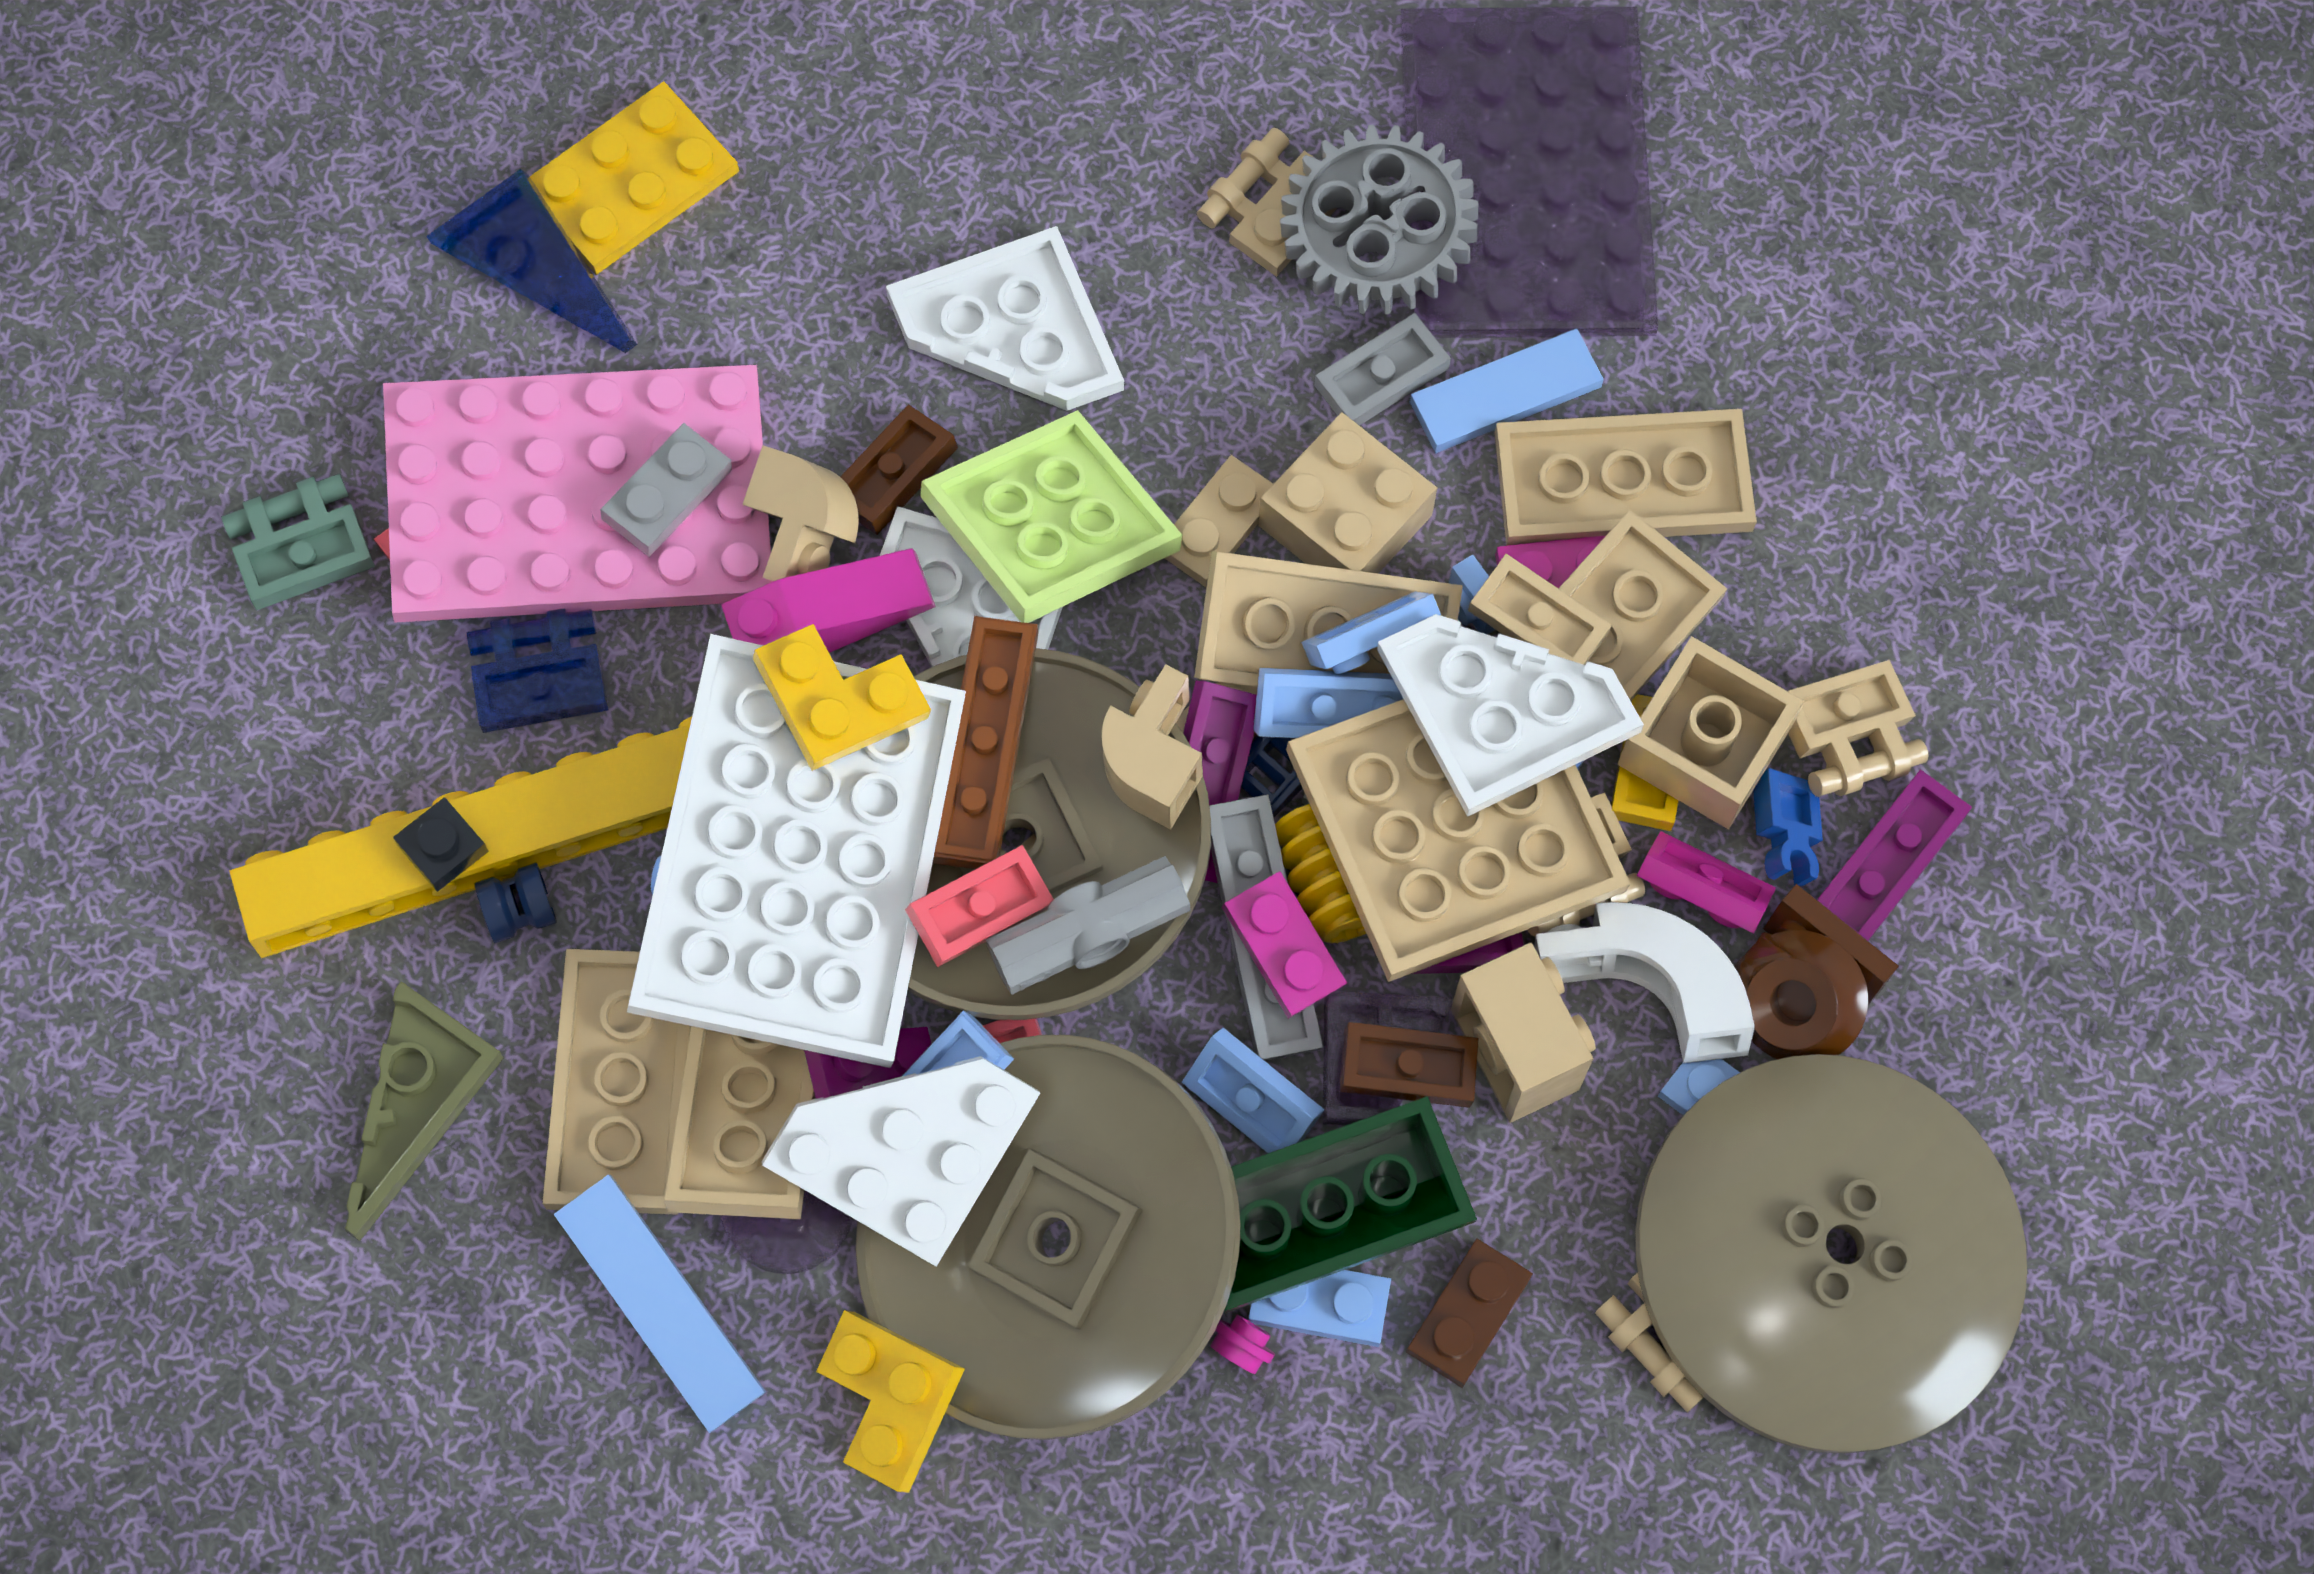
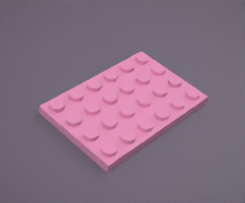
M757 365L383 383L391 598L394 623L721 604L773 582L762 578L771 554L768 514L742 505L763 445ZM685 423L731 459L732 471L657 550L648 557L601 519L600 509L666 440Z

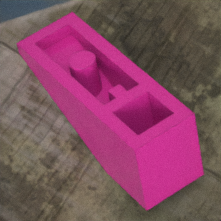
M913 548L778 579L721 604L733 639L764 646L814 624L829 653L936 607L918 556Z

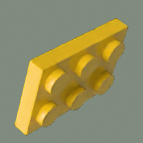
M663 81L520 184L523 193L597 275L737 174L739 167L738 162Z

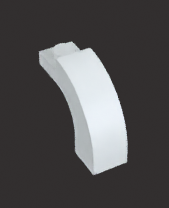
M1608 902L1596 903L1592 927L1582 928L1578 925L1566 924L1556 926L1547 933L1536 934L1534 948L1540 959L1549 957L1553 961L1563 983L1615 978L1634 982L1654 993L1665 1004L1672 1015L1677 1030L1683 1063L1748 1056L1755 1026L1743 982L1732 962L1721 948L1692 924L1675 915L1649 906Z

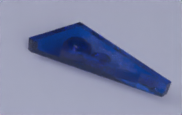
M519 169L427 235L430 243L620 351L626 353L638 345L530 176L523 170Z

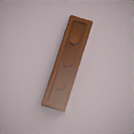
M974 616L961 690L966 691L933 864L977 869L1000 856L1039 634L1038 624Z

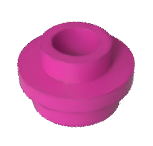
M1236 1315L1231 1324L1220 1319L1215 1330L1218 1333L1210 1345L1211 1348L1229 1361L1253 1374L1257 1373L1263 1361L1271 1363L1275 1353L1265 1346L1271 1337L1270 1334L1240 1315Z

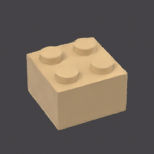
M1341 412L1260 498L1258 526L1305 564L1378 574L1432 516L1437 487Z
M1691 636L1641 715L1640 719L1644 724L1641 733L1626 740L1617 765L1729 830L1792 728L1804 700Z
M1532 942L1462 974L1451 1006V1012L1463 1035L1479 1038L1477 1061L1510 1123L1579 1091L1593 1061V1056L1590 1052L1596 1049L1593 1036L1584 1019L1579 1014L1571 1017L1560 994L1565 992V988L1558 969L1549 957L1540 959Z

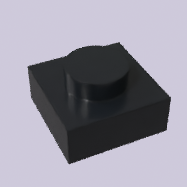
M445 797L393 837L397 846L437 892L489 852L485 843Z

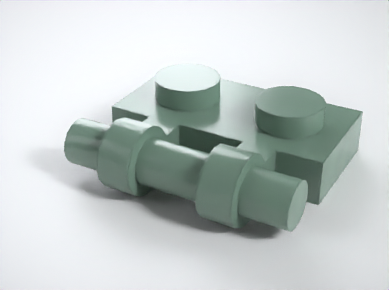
M340 473L320 481H316L315 477L312 476L296 482L298 489L263 501L261 495L244 501L243 509L221 516L230 540L253 532L255 539L231 548L248 595L256 611L375 567L352 505L349 504L330 512L327 510V504L349 497ZM307 512L308 520L274 531L273 524Z

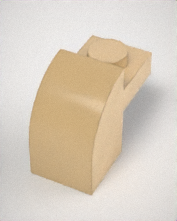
M762 445L742 504L782 519L762 578L776 581L828 568L830 563L829 551L834 537L852 543L856 541L859 517L857 504L851 489L840 476L831 470L792 454Z
M1165 664L1155 682L1147 679L1138 689L1129 710V714L1134 717L1110 705L1102 726V747L1106 776L1116 795L1131 809L1171 830L1201 780L1203 769L1201 752L1168 736L1189 702L1188 675Z

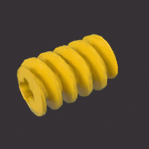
M1310 804L1296 808L1283 816L1275 824L1279 846L1283 847L1281 855L1284 868L1292 870L1287 877V882L1291 890L1299 894L1297 900L1321 940L1328 943H1339L1367 934Z

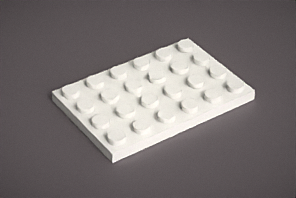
M710 634L627 1012L890 1068L894 1062L918 939V932L905 909L910 903L924 897L927 893L966 691L916 680L931 708L928 719L812 771L752 659L754 650L763 645ZM834 662L843 680L867 670L857 666Z

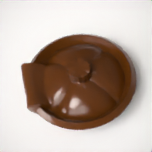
M1788 930L1775 934L1763 932L1757 942L1734 966L1743 982L1750 1003L1755 1026L1751 1041L1762 1051L1777 1060L1802 1055H1840L1855 1041L1863 1028L1868 1011V991L1865 978L1851 954L1843 946L1827 936L1806 930Z

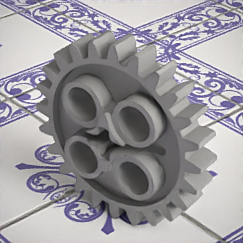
M1368 125L1366 140L1359 142L1348 129L1344 130V147L1337 149L1327 140L1322 141L1323 160L1320 161L1305 155L1302 158L1305 176L1291 174L1289 177V187L1292 194L1284 195L1281 199L1282 214L1285 215V217L1280 219L1281 235L1284 238H1288L1285 241L1287 259H1298L1296 261L1297 277L1303 279L1314 275L1313 292L1317 296L1333 287L1335 306L1341 307L1350 296L1357 297L1359 313L1362 314L1368 309L1371 300H1380L1384 313L1390 314L1393 298L1399 297L1403 299L1410 309H1414L1416 304L1415 292L1420 289L1431 298H1437V278L1455 283L1457 281V266L1455 263L1469 264L1470 246L1468 244L1477 242L1478 224L1473 221L1478 219V201L1471 199L1473 197L1472 179H1460L1462 177L1461 160L1455 159L1444 163L1445 145L1443 143H1439L1430 150L1425 151L1424 134L1420 131L1408 143L1401 141V132L1398 125L1393 126L1387 139H1379L1375 126ZM1389 176L1400 180L1389 186H1383L1375 182L1379 178ZM1333 208H1342L1349 211L1347 215L1340 218H1332L1325 215L1328 210ZM1418 220H1426L1434 224L1432 228L1427 230H1417L1409 225ZM1334 245H1344V246H1342V247H1335ZM1368 252H1377L1385 256L1377 262H1365L1359 259L1361 255Z

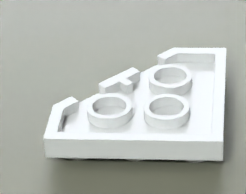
M1057 226L886 286L888 300L908 348L1066 411L1124 391L1122 374Z
M897 506L880 556L911 548L916 551L936 607L911 617L906 621L931 667L956 657L967 655L974 616L1020 622L938 518ZM1063 607L1030 622L1038 624L1039 634L1036 648L1049 649Z
M1437 614L1378 642V653L1467 817L1641 733L1644 725L1613 669L1588 661L1586 665L1548 654L1549 649L1502 634H1498V637L1490 636L1462 627L1460 621Z
M982 1056L936 1070L920 1074L913 1073L863 1086L862 1089L801 1102L796 1104L763 1158L762 1166L932 1265L937 1266L1040 1095V1092Z

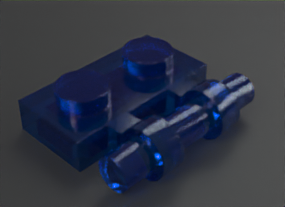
M565 608L547 611V617L518 623H511L510 618L490 621V628L467 631V641L471 656L494 652L496 662L471 666L478 720L483 733L609 710L597 644L573 648L572 638L596 634L592 609L567 613ZM551 642V652L518 658L516 656V648Z

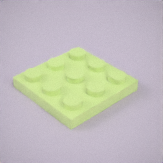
M1078 410L929 477L921 483L922 500L1020 622L1030 623L1180 551L1181 532Z

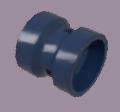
M537 862L518 868L514 877L505 880L490 877L474 883L480 907L494 944L513 938L519 928L531 925L540 929L557 923L553 907H550L546 895L548 891ZM516 888L525 912L523 915L520 914L513 893V889Z

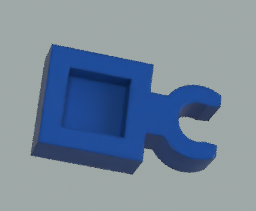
M1768 768L1753 789L1756 835L1771 839L1772 849L1765 856V871L1769 879L1775 880L1791 871L1792 868L1794 886L1797 884L1802 887L1817 879L1819 874L1818 859L1811 847L1823 841L1819 797L1811 792L1808 780Z

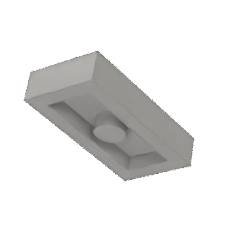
M1413 313L1315 375L1314 386L1337 416L1343 412L1360 426L1448 370L1451 358L1417 314Z
M683 423L600 509L601 519L650 557L732 471L731 459Z

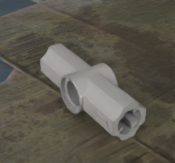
M1164 856L1104 885L1091 881L1075 886L1056 897L1049 904L1048 911L986 939V944L1004 985L1012 995L1074 965L1078 969H1086L1106 962L1122 952L1128 946L1129 939L1189 912L1190 902L1173 864Z

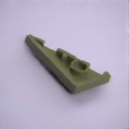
M400 982L394 991L392 1001L395 1004L391 1027L387 1044L383 1043L378 1063L381 1071L378 1083L372 1089L361 1139L364 1147L356 1182L351 1183L346 1206L349 1214L345 1231L358 1241L362 1240L504 1059L499 1050L403 982Z

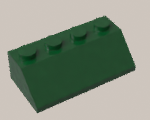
M1428 1096L1231 1167L1239 1201L1240 1246L1235 1279L1224 1314L1477 1221Z

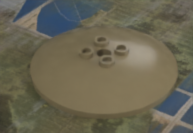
M1036 648L1003 835L1008 830L1018 827L1028 829L1035 835L1036 842L1027 853L1053 899L1083 883L1096 881L1104 885L1130 871L1132 872L1166 856L1168 861L1173 864L1183 883L1185 893L1190 902V911L1129 939L1128 946L1122 952L1104 963L1086 969H1078L1074 965L1012 995L1004 985L995 967L986 942L937 967L918 934L907 991L944 1009L958 1013L964 1010L974 1017L996 1020H1027L1051 1017L1091 1005L1121 990L1151 967L1177 938L1195 907L1207 873L1211 849V815L1208 793L1202 776L1170 830L1128 807L1113 791L1106 776L1104 766L1102 726L1110 705L1134 717L1129 714V710L1140 688L1134 682L1116 671L1084 657L1061 651ZM967 655L937 664L914 676V679L961 690ZM1175 723L1168 736L1191 747L1183 732ZM1002 848L1000 850V856L1007 853ZM932 863L926 895L975 869Z
M1037 1035L1000 1043L1014 1058L1004 1070L1036 1088L1040 1095L938 1265H932L857 1221L856 1261L861 1296L869 1320L965 1368L945 1412L947 1415L969 1426L993 1434L1020 1439L1053 1440L1077 1437L1100 1431L1126 1420L1165 1394L1188 1371L1216 1330L1229 1299L1239 1256L1240 1213L1233 1171L1224 1146L1199 1104L1178 1082L1141 1056L1114 1044L1072 1035ZM1064 1221L1069 1227L1071 1234L1069 1246L1061 1255L1049 1257L1042 1245L1044 1232L1054 1222Z
M1815 1054L1791 1056L1768 1061L1746 1069L1708 1092L1678 1120L1656 1153L1644 1182L1638 1205L1635 1230L1636 1263L1645 1306L1655 1331L1670 1358L1684 1374L1685 1378L1707 1401L1724 1415L1761 1436L1791 1447L1822 1453L1848 1454L1869 1452L1902 1444L1929 1433L1948 1422L1966 1408L1987 1386L2011 1347L2022 1314L2027 1281L2026 1242L2022 1219L2014 1193L1992 1150L1971 1123L1939 1094L1917 1080L1892 1068L1852 1057ZM1831 1229H1842L1848 1232L1855 1240L1857 1254L1851 1264L1839 1263L1829 1255L1826 1248V1238Z

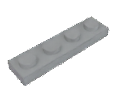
M1268 794L1209 806L1211 815V853L1222 905L1279 871L1287 882ZM1225 914L1254 1053L1264 1061L1322 1049L1323 1045L1314 1004L1293 1017L1287 1018Z

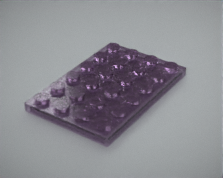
M1637 7L1401 9L1400 36L1405 142L1408 143L1420 131L1424 134L1425 151L1430 150L1439 143H1443L1445 145L1444 163L1455 159L1461 160L1462 177L1460 179H1472L1473 197L1471 199L1478 201V219L1473 221L1478 224L1477 242L1468 244L1470 246L1469 264L1455 263L1457 266V281L1455 283L1437 278V298H1431L1421 289L1416 291L1415 308L1412 309V314H1417L1435 338L1556 337L1576 328L1581 337L1656 336L1658 315ZM1418 220L1409 226L1417 230H1427L1432 228L1434 224L1426 220Z

